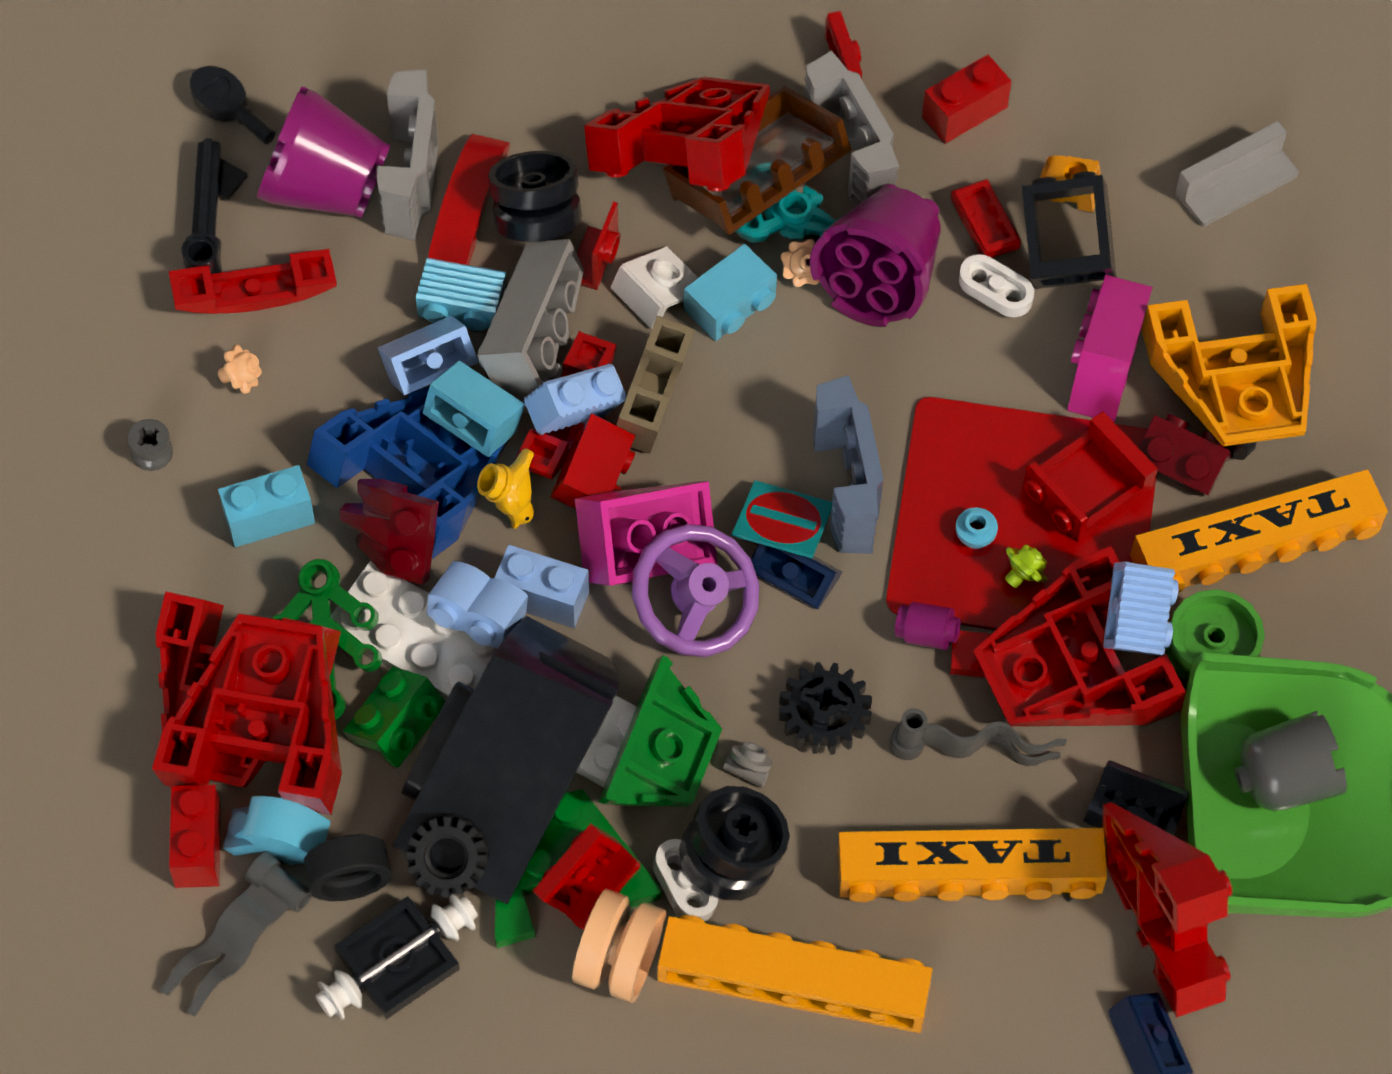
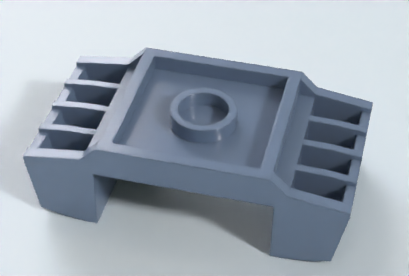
M848 375L817 385L813 447L814 452L842 448L844 469L851 470L853 481L849 482V486L836 487L833 490L830 531L838 552L873 554L874 535L876 534L875 526H877L876 521L879 519L883 475L869 408L858 400Z

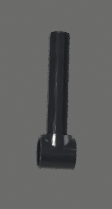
M205 138L197 146L192 235L185 239L181 249L185 269L209 265L210 274L222 272L220 259L221 241L216 237L221 145L219 142L213 141L212 138ZM202 258H207V260H205V261H201V262H198V261H197V260L202 259Z

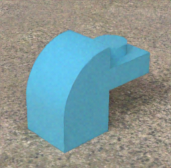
M253 796L249 807L233 809L223 849L234 856L266 851L289 866L304 864V857L308 851L326 841L331 821L314 810L293 801L270 796Z

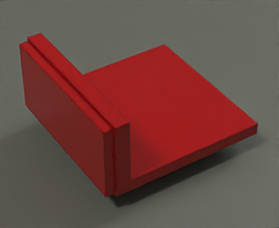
M613 201L602 230L591 226L587 227L577 252L584 267L580 286L597 290L608 263L612 264L617 255L621 234L618 232L617 202Z

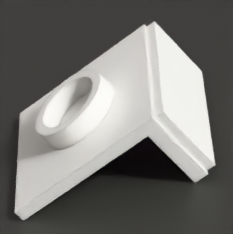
M666 246L623 263L619 267L610 288L651 329L656 316L663 317L668 307L684 301V288L698 279V277Z

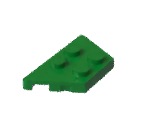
M665 655L655 660L598 800L603 805L687 807L693 804L722 728L711 713L703 709L699 697L690 685L684 688L669 668L673 663Z

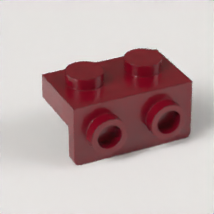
M1167 413L1165 419L1154 415L1139 449L1158 468V473L1209 497L1226 461H1229L1232 455L1230 450L1224 448L1225 446L1210 432L1204 431L1201 437L1188 431L1189 423L1172 414Z

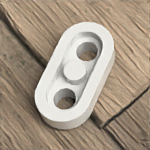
M986 255L970 256L961 264L959 285L968 295L1007 317H1020L1031 309L1034 288L1025 277ZM982 278L984 282L978 283L973 279ZM1007 298H1016L1018 302L1008 301Z
M671 839L665 841L657 849L653 860V870L669 903L678 917L692 915L707 921L715 911L718 898L704 893L686 875L681 867L679 856L681 840ZM676 863L680 866L681 870H672L668 864ZM687 900L697 901L700 907H691L688 905Z

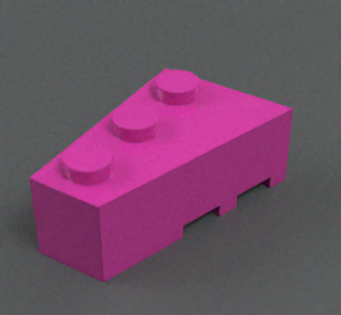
M1105 274L1101 290L1093 288L1087 312L1093 313V315L1085 313L1079 337L1085 338V340L1077 338L1071 362L1078 364L1067 411L1092 418L1104 411L1115 423L1153 287Z

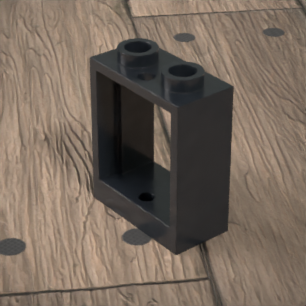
M1079 172L1072 175V179L1056 181L1052 177H1043L1033 180L1032 185L1022 186L1030 277L1036 289L1104 280L1105 274L1116 277L1108 187L1103 175H1096L1095 172ZM1094 193L1100 254L1042 262L1037 201Z

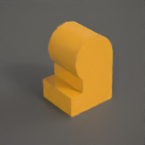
M1053 155L1046 159L1040 178L1052 177L1056 181L1072 179V175L1079 172H1095L1096 175H1101L1100 163L1097 160ZM1094 193L1050 199L1053 202L1069 201L1077 203L1078 210L1093 213L1095 209Z

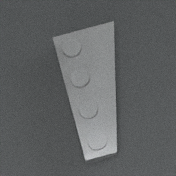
M570 239L526 243L521 257L516 263L510 282L504 290L503 298L496 314L491 320V325L485 339L478 350L479 363L485 369L490 381L523 403L524 398L531 394L532 391H535L543 382L560 378L562 366L556 363L559 346H567L570 334L567 314L575 312L584 267ZM526 405L524 407L523 413H528Z

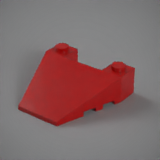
M700 77L664 90L665 98L650 103L649 98L645 97L635 101L636 109L622 112L620 109L615 108L607 111L584 125L589 170L604 172L606 176L616 178L629 174V170L643 161L688 167L689 184L706 186L708 191H724L746 174L770 94L769 84Z
M1112 546L1072 562L1062 571V575L1046 590L1043 588L1032 598L1033 601L1016 616L1012 615L973 650L1008 725L1011 727L1144 726L1182 710L1186 692L1167 654L1125 672L1115 651L1103 648L1105 631L1097 614L1108 610L1114 563L1120 562Z
M165 591L155 633L156 647L160 648L161 673H158L159 688L163 690L164 713L161 714L162 731L171 716L175 717L188 697L186 693L193 682L199 681L211 663L209 658L216 649L214 646L224 608L222 604ZM283 617L282 621L323 628L330 675L341 631ZM217 752L210 780L247 788L266 761Z
M239 613L210 656L209 661L211 663L199 681H194L187 691L186 695L188 697L175 717L171 716L164 726L152 770L165 786L171 787L209 785L217 752L285 764L278 788L281 797L285 800L304 805L317 813L331 815L342 776L324 630L319 626Z
M1112 802L1104 804L1103 832L1107 870L1125 911L1133 909L1137 916V924L1141 931L1137 932L1136 936L1141 947L1150 946L1155 955V969L1152 972L1176 1018L1226 1001V982L1231 979L1230 971L1222 955L1216 956L1207 941L1208 923L1228 917V897L1232 896V886L1224 870L1218 871L1210 856L1205 852Z

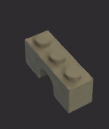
M656 316L616 426L636 435L631 446L632 448L648 454L652 450L695 333V329L660 316Z

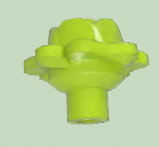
M1024 545L1021 549L1008 547L1005 550L1009 559H1011L1010 565L1012 567L1005 580L1011 586L1017 589L1024 580H1036L1039 583H1046L1048 578L1043 571L1046 568L1047 561L1036 548Z

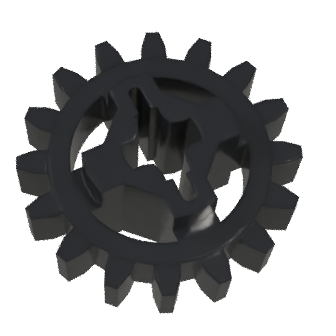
M816 662L813 673H809L808 670L801 667L798 674L799 681L789 677L786 680L787 691L780 692L779 704L783 707L779 708V721L786 722L784 733L786 736L797 733L796 746L799 748L805 745L806 742L812 743V753L814 754L818 753L821 746H827L831 755L835 754L836 744L839 743L849 750L852 748V735L862 739L865 734L864 725H869L872 712L868 709L871 708L872 697L871 695H863L866 689L865 681L853 683L854 671L849 669L842 675L838 673V663H833L830 671H824L821 663ZM822 706H829L828 711L821 710Z

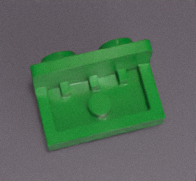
M392 666L361 708L356 711L354 717L342 732L350 742L379 751L389 765L398 768L440 714L445 700L428 677Z

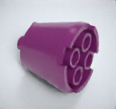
M301 86L278 137L270 165L266 168L256 198L275 205L355 215L362 218L377 182V166H383L391 145L384 143V141L317 92Z
M885 184L879 191L825 229L811 251L810 270L813 280H819L826 292L833 298L831 305L847 317L871 326L886 327L888 322L899 321L905 318L910 320L921 307L929 290L941 233L937 204L930 199H923L912 191L898 188L893 184Z

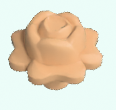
M811 239L803 243L790 242L788 245L789 251L783 252L780 255L784 265L782 275L786 279L792 278V283L796 287L804 284L817 285L819 283V280H813L810 270V255L815 245V242Z
M238 344L234 345L231 351L224 353L226 364L218 370V377L222 383L231 382L234 389L240 388L241 392L246 394L250 392L252 387L258 386L257 378L261 375L262 370L259 367V359L256 355L250 353L247 349L243 350Z

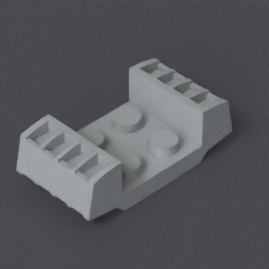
M832 51L806 66L807 76L805 77L806 87L804 88L805 98L843 119L848 139L855 149L854 152H851L847 197L852 205L856 207L879 191L883 185L893 184L896 186L899 164L893 151L894 133L859 74L848 71Z
M426 69L393 73L387 91L391 136L394 141L411 142V148L405 149L404 167L377 166V184L383 232L386 235L412 241L416 239L422 217L431 211L439 148L435 100L429 95Z

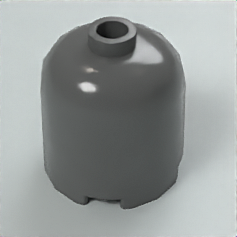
M1317 711L1255 732L1248 736L1242 744L1240 751L1241 766L1235 768L1236 780L1241 792L1250 791L1255 802L1263 809L1270 811L1286 810L1345 794L1347 789L1345 769L1336 770L1331 751L1339 749L1336 739L1324 715L1318 716Z

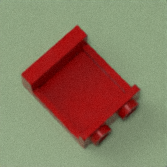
M1102 411L1090 420L1087 433L1041 465H1038L1035 461L1028 464L1023 484L1028 496L1034 502L1041 503L1051 513L1055 525L1062 532H1068L1078 542L1153 488L1158 468Z

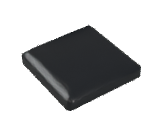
M220 159L218 196L228 200L248 176L246 172L223 159Z

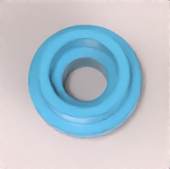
M969 508L963 511L957 518L956 534L962 543L970 548L978 549L985 547L997 535V520L986 509ZM970 523H980L984 528L974 529L970 526Z

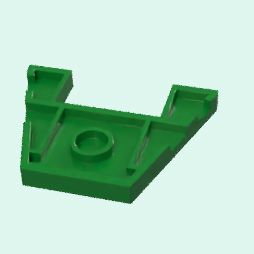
M582 788L565 793L510 902L506 904L496 899L495 944L497 949L535 937V930L523 895L533 893L534 888L542 880L544 873L559 861L571 847L574 838L579 833L585 831L590 824L616 838L637 859ZM642 864L619 891L620 894L628 896L630 908L637 907L644 902L650 903L662 899L660 886Z

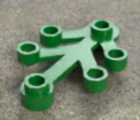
M325 559L309 561L302 567L298 575L300 590L285 609L271 619L282 620L284 617L298 620L312 604L313 619L310 623L341 631L338 646L353 657L356 666L365 672L377 670L382 663L380 651L373 645L363 644L331 618L330 600L348 612L352 623L364 631L371 630L377 625L379 621L377 610L369 603L359 602L340 586L341 577L339 570L330 561ZM319 575H326V583L322 587L316 588L314 585L315 579ZM364 610H370V619L365 623H359V614ZM372 651L374 659L370 664L363 665L361 661L363 654ZM333 664L330 683L332 699L335 700V720L342 716L346 703L342 693L336 689L335 666Z

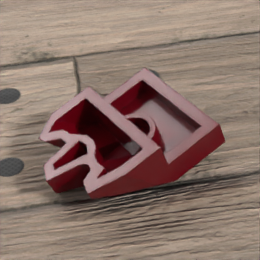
M359 479L357 482V493L362 498L363 503H345L339 510L340 520L361 532L355 538L356 544L380 572L423 585L430 580L439 501L407 493V485L385 479Z

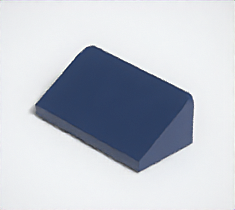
M762 544L757 545L751 557L755 573L758 577L816 609H819L842 574V571L815 556L812 559Z
M1159 992L1126 996L1110 1008V1019L1134 1074L1194 1073Z

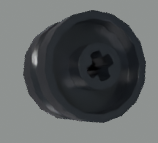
M528 151L501 159L491 167L488 179L490 194L494 200L492 207L494 226L500 235L507 239L521 242H541L566 235L580 225L582 218L581 201L576 192L579 185L577 166L572 158L552 151Z
M726 786L712 791L701 802L694 814L693 820L689 823L682 836L679 847L681 867L694 885L713 897L721 900L741 901L754 896L766 885L775 867L786 853L790 838L787 820L777 804L761 792L745 786Z

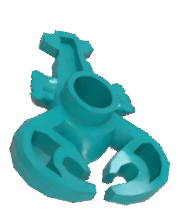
M763 164L754 168L746 180H750L762 187L760 190L774 181L770 170L771 164ZM804 186L803 194L795 189L763 211L767 219L766 221L763 220L760 213L735 232L740 238L751 243L764 242L768 239L769 235L781 231L780 234L786 239L802 241L804 235L821 236L824 230L838 219L832 218L831 215L819 208L823 200V196L820 193L810 189L809 186ZM738 197L733 202L732 209L743 202L741 197Z

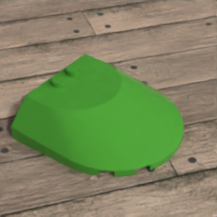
M1201 653L1192 662L1180 716L1185 790L1189 792L1186 801L1188 841L1193 847L1208 854L1218 871L1224 870L1232 886V896L1228 897V913L1355 918L1373 915L1392 908V694L1375 683L1377 677L1345 665L1317 661ZM1317 711L1318 716L1323 714L1331 727L1339 748L1338 750L1331 751L1335 769H1345L1347 782L1345 794L1286 810L1270 811L1263 809L1257 804L1250 791L1241 792L1236 780L1235 768L1241 766L1240 751L1243 742L1248 736L1308 713Z

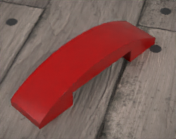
M476 134L470 135L460 153L448 183L436 221L428 258L465 265L470 264L477 244L476 233L490 195L488 175L493 165L507 157L510 142Z
M330 249L289 254V263L214 274H210L209 265L168 271L175 309L194 313L228 314L259 311L299 302L337 286Z
M579 331L563 362L561 377L612 364L617 344ZM582 424L572 425L569 428L566 426L564 429L559 428L556 432H546L543 435L538 434L536 429L530 428L514 461L523 449H529L534 452L529 471L553 479L563 466L577 430Z

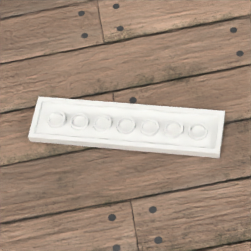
M371 561L348 593L359 602L369 603L377 610L379 614L377 625L368 631L361 630L352 623L350 614L339 606L331 615L333 620L363 644H370L378 649L382 655L381 665L389 669L394 666L428 677L444 700H447L451 690L458 681L475 689L492 656L498 649L476 643L465 631L443 628L436 624L427 615L428 592L404 579L383 574ZM364 610L359 614V623H365L370 619V610ZM372 651L363 654L372 660L374 659ZM615 695L613 704L576 773L604 788L636 710L635 705Z

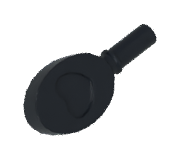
M205 66L194 71L190 78L191 93L196 106L204 114L222 122L238 120L240 125H244L265 144H269L274 140L276 132L258 118L251 109L247 108L244 86L234 74L217 66Z

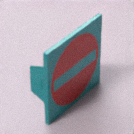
M754 480L733 529L732 536L813 559L831 514L832 502Z

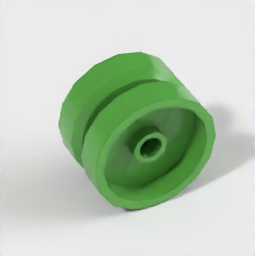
M1220 589L1199 591L1185 598L1174 611L1171 621L1173 636L1169 647L1165 648L1163 656L1167 654L1186 692L1192 662L1201 653L1259 657L1265 638L1262 619L1251 603L1235 593Z

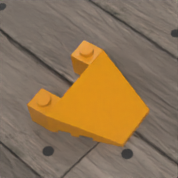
M1307 284L1267 289L1260 311L1265 334L1198 342L1188 300L1147 305L1141 331L1150 365L1223 446L1305 435L1310 395V373L1314 353L1313 342L1317 321Z

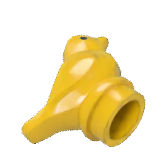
M523 449L510 466L505 464H487L478 477L477 489L480 495L485 496L490 502H495L496 508L501 513L508 515L513 529L530 522L534 516L533 506L530 501L532 490L529 475V466L534 452L529 449Z

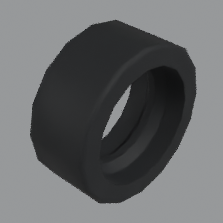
M360 834L333 838L318 844L309 850L304 857L310 894L319 900L334 902L362 898L379 891L392 879L385 841L377 836Z

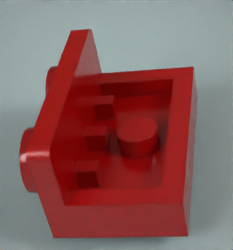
M590 824L585 831L579 833L574 838L571 847L559 861L544 873L542 880L534 888L533 892L543 902L565 913L578 928L584 930L601 893L605 889L619 893L638 871L641 864L616 838Z

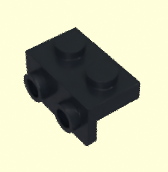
M1109 760L1105 765L1083 822L1103 828V805L1112 802L1167 833L1174 835L1189 792Z

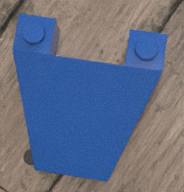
M429 386L408 394V398L395 402H390L388 398L376 401L374 408L357 412L355 408L342 411L315 429L306 465L336 488L365 469L377 479H385L407 485V493L439 501L432 559L458 541L481 496L477 489L480 472L487 464H497L508 443L507 441L492 455L487 457L424 415L423 409Z

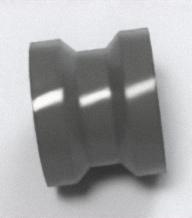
M154 419L141 420L132 426L127 437L132 459L136 466L147 471L160 470L171 461L173 455L169 431L166 426ZM147 440H156V443H148Z

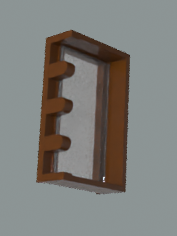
M784 86L768 97L746 174L732 183L730 188L724 191L713 192L708 191L706 186L689 184L688 167L669 164L663 168V172L674 201L680 200L721 226L730 235L849 153L851 146L842 118Z

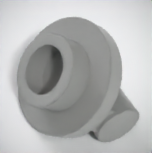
M744 742L743 745L732 747L723 770L763 788L769 777V771L773 762L767 756L768 752L765 748L752 742Z

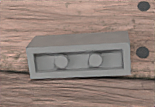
M1277 121L1180 172L1175 194L1201 227H1205L1298 177L1299 170L1282 151L1287 131Z

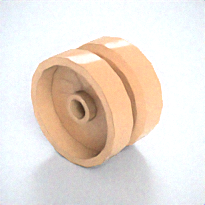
M605 889L598 898L582 934L573 966L572 980L574 983L594 990L603 984L609 975L608 986L611 996L633 1003L640 994L653 964L665 925L666 910L644 902L635 908L629 918L630 903L628 896Z

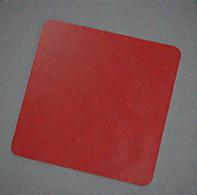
M938 397L923 398L917 403L915 408L886 595L887 607L896 615L901 604L910 605L912 602L949 607L954 609L955 617L960 618L961 625L996 630L1012 615L1016 616L1033 601L1032 598L1043 588L1046 590L1062 575V571L1072 562L1112 546L1120 562L1133 563L1130 553L1135 536L1150 532L1156 477L1153 488L1077 542L1068 532H1062L1055 525L1051 513L1041 503L1034 502L1028 496L1023 482L1028 464L1035 461L1038 465H1041L1087 433L1090 420ZM1116 424L1139 448L1147 428ZM969 508H983L994 515L997 520L998 530L995 539L990 544L975 549L962 543L956 534V521L963 511ZM970 523V526L974 529L984 528L980 523ZM1024 545H1029V547L1036 548L1042 554V557L1046 559L1047 564L1043 572L1048 580L1046 583H1039L1036 580H1024L1016 589L1005 580L1006 575L1012 570L1010 565L1011 559H1009L1005 550L1008 547L1021 549ZM1108 610L1097 614L1104 631L1106 629Z

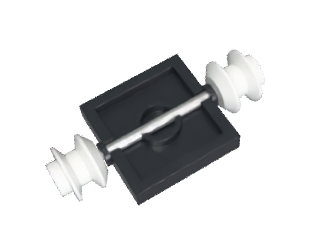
M450 895L449 905L442 908L437 904L432 905L431 917L433 921L428 923L409 896H407L334 945L336 953L353 975L350 976L347 973L335 970L334 983L329 986L321 981L317 983L320 992L315 997L328 1017L336 1014L343 1020L345 1019L343 1008L349 1004L357 1008L362 1007L361 992L365 991L387 1020L460 970L459 962L440 938L444 936L457 942L459 941V929L464 926L472 931L476 929L473 920L478 915L471 902L464 895L459 898L456 895Z

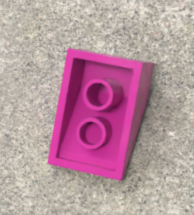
M709 481L613 491L575 498L582 567L589 572V583L612 586L632 582L633 570L644 547L662 531L684 524L714 527ZM688 540L669 547L699 565L704 563L718 564L716 547L708 542ZM655 562L649 578L669 573Z

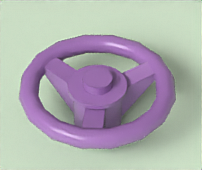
M684 524L662 531L644 547L633 570L632 599L641 624L657 643L679 655L706 658L730 650L748 633L758 612L759 581L750 557L734 538L712 526ZM688 540L708 542L723 550L739 571L725 572L721 567L712 563L699 565L669 547ZM655 562L673 577L671 597L676 607L683 612L676 634L667 630L655 616L648 597L649 575ZM744 588L743 606L735 623L722 635L704 641L694 640L707 613L722 602L729 591Z

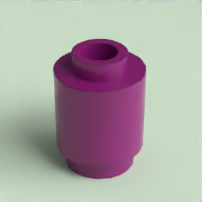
M912 602L910 605L901 604L896 617L895 636L904 639L906 644L947 650L950 642L956 643L958 640L961 621L960 618L955 617L953 608Z

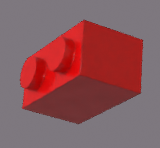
M987 54L926 89L922 118L941 141L946 144L1007 109L1012 80Z
M591 413L577 430L550 497L576 509L575 498L621 491V487L616 485L620 473L626 474L632 464L635 452L631 451L630 448L636 435Z
M216 785L171 786L169 870L175 888L217 887L220 884L221 803Z

